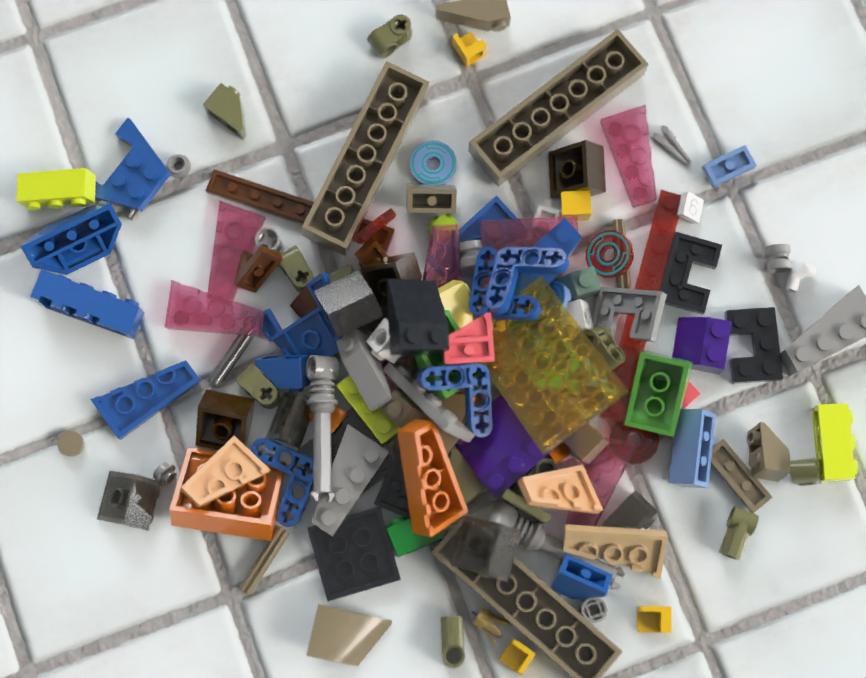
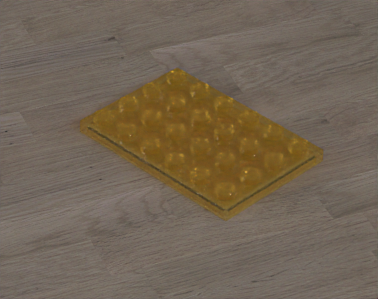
M540 276L517 294L534 297L541 305L540 316L534 321L492 320L495 361L481 364L488 368L490 378L538 448L543 454H546L627 394L628 390L546 280ZM517 304V308L523 309L527 314L530 309H534L531 304H529L528 308H521Z

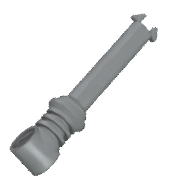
M310 355L306 363V375L311 381L310 394H312L307 401V406L310 407V411L314 414L313 492H310V496L316 502L318 501V494H326V502H331L335 496V493H331V413L338 406V401L333 394L335 393L334 381L339 373V362L336 357Z
M503 502L494 504L485 524L486 530L493 536L505 538L510 535V539L516 538L515 541L518 543L521 540V544L524 545L526 551L540 549L561 561L565 554H569L613 574L609 589L614 590L621 587L620 584L614 582L616 575L625 576L620 566L616 569L597 558L592 560L563 552V541L547 534L541 522H531L529 524L528 519L523 521L524 517L520 516L517 518V511L511 505Z

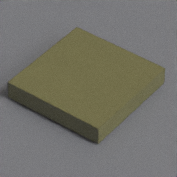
M508 489L501 498L502 501L542 524L548 523L552 516L537 506L527 505L525 499Z

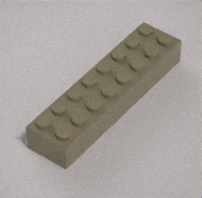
M617 29L469 141L468 151L499 187L645 74L648 63Z
M385 62L302 225V236L346 256L427 93L429 81L390 62Z
M466 514L432 551L431 554L503 618L509 621L511 625L571 678H601L623 652Z

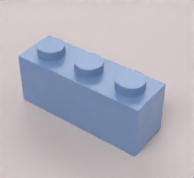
M681 409L671 447L672 458L671 467L669 468V483L681 487L708 488L716 414L704 409Z

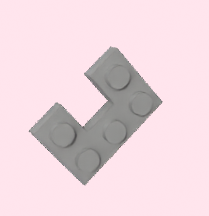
M601 286L592 316L593 327H607L614 338L619 315H632L634 319L629 338L638 341L656 342L667 294L662 291Z

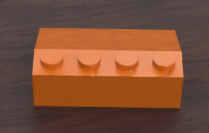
M188 447L169 509L171 526L271 541L285 472L265 464L270 469L269 473L197 507L180 488L217 451ZM280 461L282 465L286 466V462Z

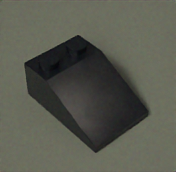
M387 279L390 355L439 356L450 350L448 323L436 280Z

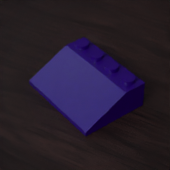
M526 373L491 402L492 430L490 434L485 437L474 436L469 443L459 438L455 444L478 479L495 499L575 431ZM483 422L475 424L476 429L484 426Z

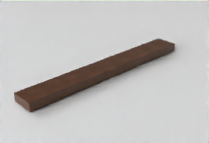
M216 169L213 170L206 188V193L301 225L305 222L314 204L312 201ZM364 219L353 242L364 245L370 238H373L387 253L395 229Z

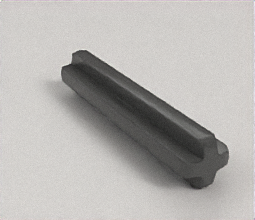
M250 322L245 324L209 376V383L215 387L221 386L257 334L258 328Z

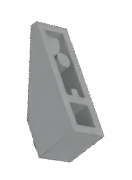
M355 328L336 342L343 364L368 408L374 411L391 400L392 396L381 361L371 353L373 349L366 342L369 336Z

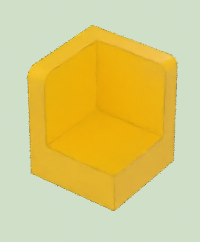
M472 32L459 38L457 33L452 35V46L466 67L486 56L487 46L483 39L478 41Z
M563 191L561 193L562 212L560 221L564 218L568 221H589L592 214L590 191Z
M637 606V631L672 633L671 607Z
M512 638L498 660L519 675H522L536 653Z

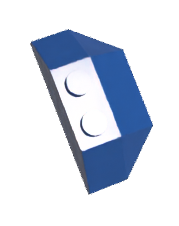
M111 202L94 205L41 229L20 245L32 268L68 275L111 254L122 223Z

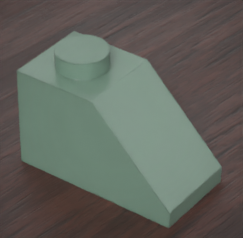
M594 266L571 272L554 280L561 282L569 289L571 301L597 296L601 290Z

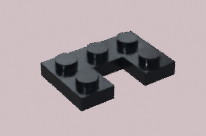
M679 232L674 233L659 291L667 294L666 305L701 315L705 313L711 290L691 285L687 282L692 263L714 270L717 268L722 244Z
M775 307L726 310L724 312L725 320L732 321L730 336L751 335L754 357L730 359L732 384L783 380Z
M398 446L374 504L411 519L400 446Z

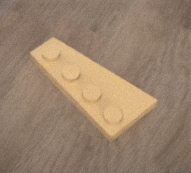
M565 524L562 548L563 552L592 560L599 558L606 560L607 564L617 566V564L630 567L632 571L639 573L641 571L652 573L653 577L661 579L668 534L667 531Z

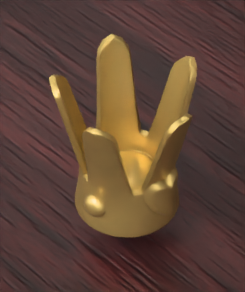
M484 607L479 614L472 611L477 616L473 625L481 628L496 644L487 631L497 638H501V631L489 620L505 626L509 625V621L491 614Z

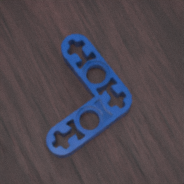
M492 247L481 249L476 259L469 309L477 318L486 313H491L487 306L482 307L481 311L477 309V306L482 304V300L485 303L488 287L480 288V281L485 277L491 278L492 272L487 270L489 268L493 271L498 254ZM490 255H492L494 260H490L489 264H487L485 259H489ZM513 295L510 310L501 315L491 313V320L534 321L541 314V305L532 296ZM517 304L521 308H528L529 304H531L534 309H530L527 314L523 309H518Z
M505 247L501 249L496 256L485 297V303L489 311L494 315H501L509 309L519 273L561 274L565 272L569 266V260L565 252L558 248ZM530 257H539L535 264H526ZM509 277V281L506 284H497L500 278Z
M469 363L424 367L418 372L417 383L422 389L444 390L464 388L466 427L477 437H485L490 434L492 430L490 373L485 365ZM453 369L459 375L458 381L454 384L448 380V374ZM478 371L481 372V377L473 378L472 374ZM430 374L440 376L441 380H432L429 383L425 381V377ZM478 385L482 386V389H473L472 387ZM477 393L483 396V403L480 407H476L473 404V397ZM474 411H478V412H482V411H483V415H482V414L475 415V414H474ZM483 422V427L480 429L475 428V424Z
M257 439L251 446V452L263 463L292 475L276 516L279 524L282 526H294L300 522L309 501L310 492L313 491V472L305 475V469L295 466L297 463L301 465H308L310 463V468L313 470V458L272 439ZM266 444L265 448L267 450L276 452L274 455L270 453L261 455L262 450L259 449V445ZM283 452H287L291 456L292 460L288 466H284L280 462V455ZM296 485H300L304 489L302 499H296L292 491ZM292 503L299 504V507L295 506L292 509L291 515L294 516V519L287 521V516L284 512L290 511Z

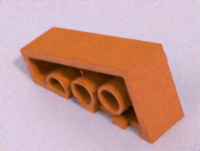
M415 419L397 430L412 531L414 534L432 537L468 513V509L435 422L432 420Z

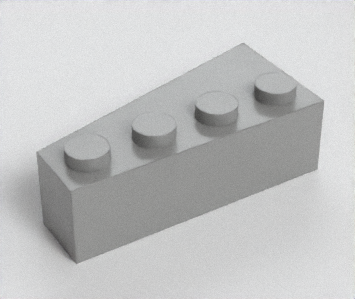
M857 285L780 353L781 361L790 376L866 338V296L860 285Z

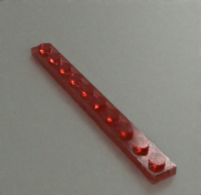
M661 190L659 193L634 289L660 291L679 219L677 215L681 199L679 194ZM632 315L626 316L619 342V347L625 355V361L611 372L599 418L619 424L625 423L640 352L644 351L646 341L629 338L634 319Z

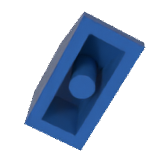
M265 355L254 360L255 365L279 389H289L290 393L304 391V388L311 383L306 375V363L310 355Z
M565 554L555 572L550 588L572 600L605 597L613 574L569 554Z

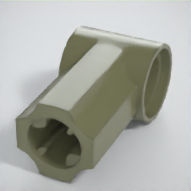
M734 506L726 523L728 528L719 553L738 561L741 560L748 538L752 536L756 529L759 516Z
M463 616L440 617L443 662L449 668H458L465 660ZM451 649H457L461 653V659L455 664L448 662L446 659V654Z

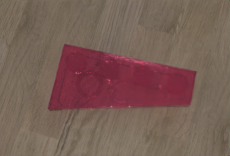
M646 104L600 120L632 208L654 202L657 199L654 171L651 162V147L649 145Z
M219 201L207 292L208 299L230 307L232 306L239 288L235 286L234 282L241 254L243 251L253 252L256 245L255 236L262 229L266 219L265 216Z
M578 217L481 220L482 249L492 247L499 252L505 247H532L564 218L578 232ZM490 255L489 259H485L487 264H489L490 260H494L492 255Z
M458 224L434 225L431 227L422 280H436L438 288L452 280L461 281Z
M171 280L165 320L166 329L261 337L264 319L263 311Z
M605 437L610 443L589 464L581 460L580 465L584 466L603 510L599 514L569 510L566 520L567 525H597L637 447L636 443Z

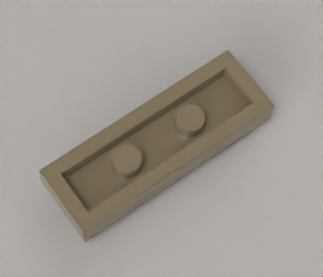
M724 439L713 446L711 466L751 513L756 512L773 498L760 481L751 476L749 468Z

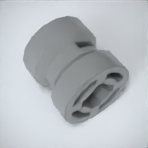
M266 227L256 233L255 243L258 248L264 246L280 252L282 244L277 231Z
M481 240L458 243V252L461 253V259L459 260L460 268H474L477 255L482 249Z
M774 244L765 248L766 256L769 257L767 271L769 273H784L792 270V262L789 260V254L791 253L789 244Z
M586 598L579 606V614L590 623H598L605 618L607 606L600 598Z

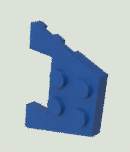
M127 118L115 135L133 148L103 185L98 182L95 183V200L111 202L116 206L142 212L171 174L132 120Z
M327 272L306 284L318 308L282 330L271 309H267L249 320L265 333L264 336L270 342L273 341L280 347L284 355L332 357L339 353L336 341L343 337Z

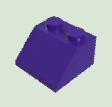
M679 317L672 357L692 361V370L720 374L725 369L732 321L711 317Z

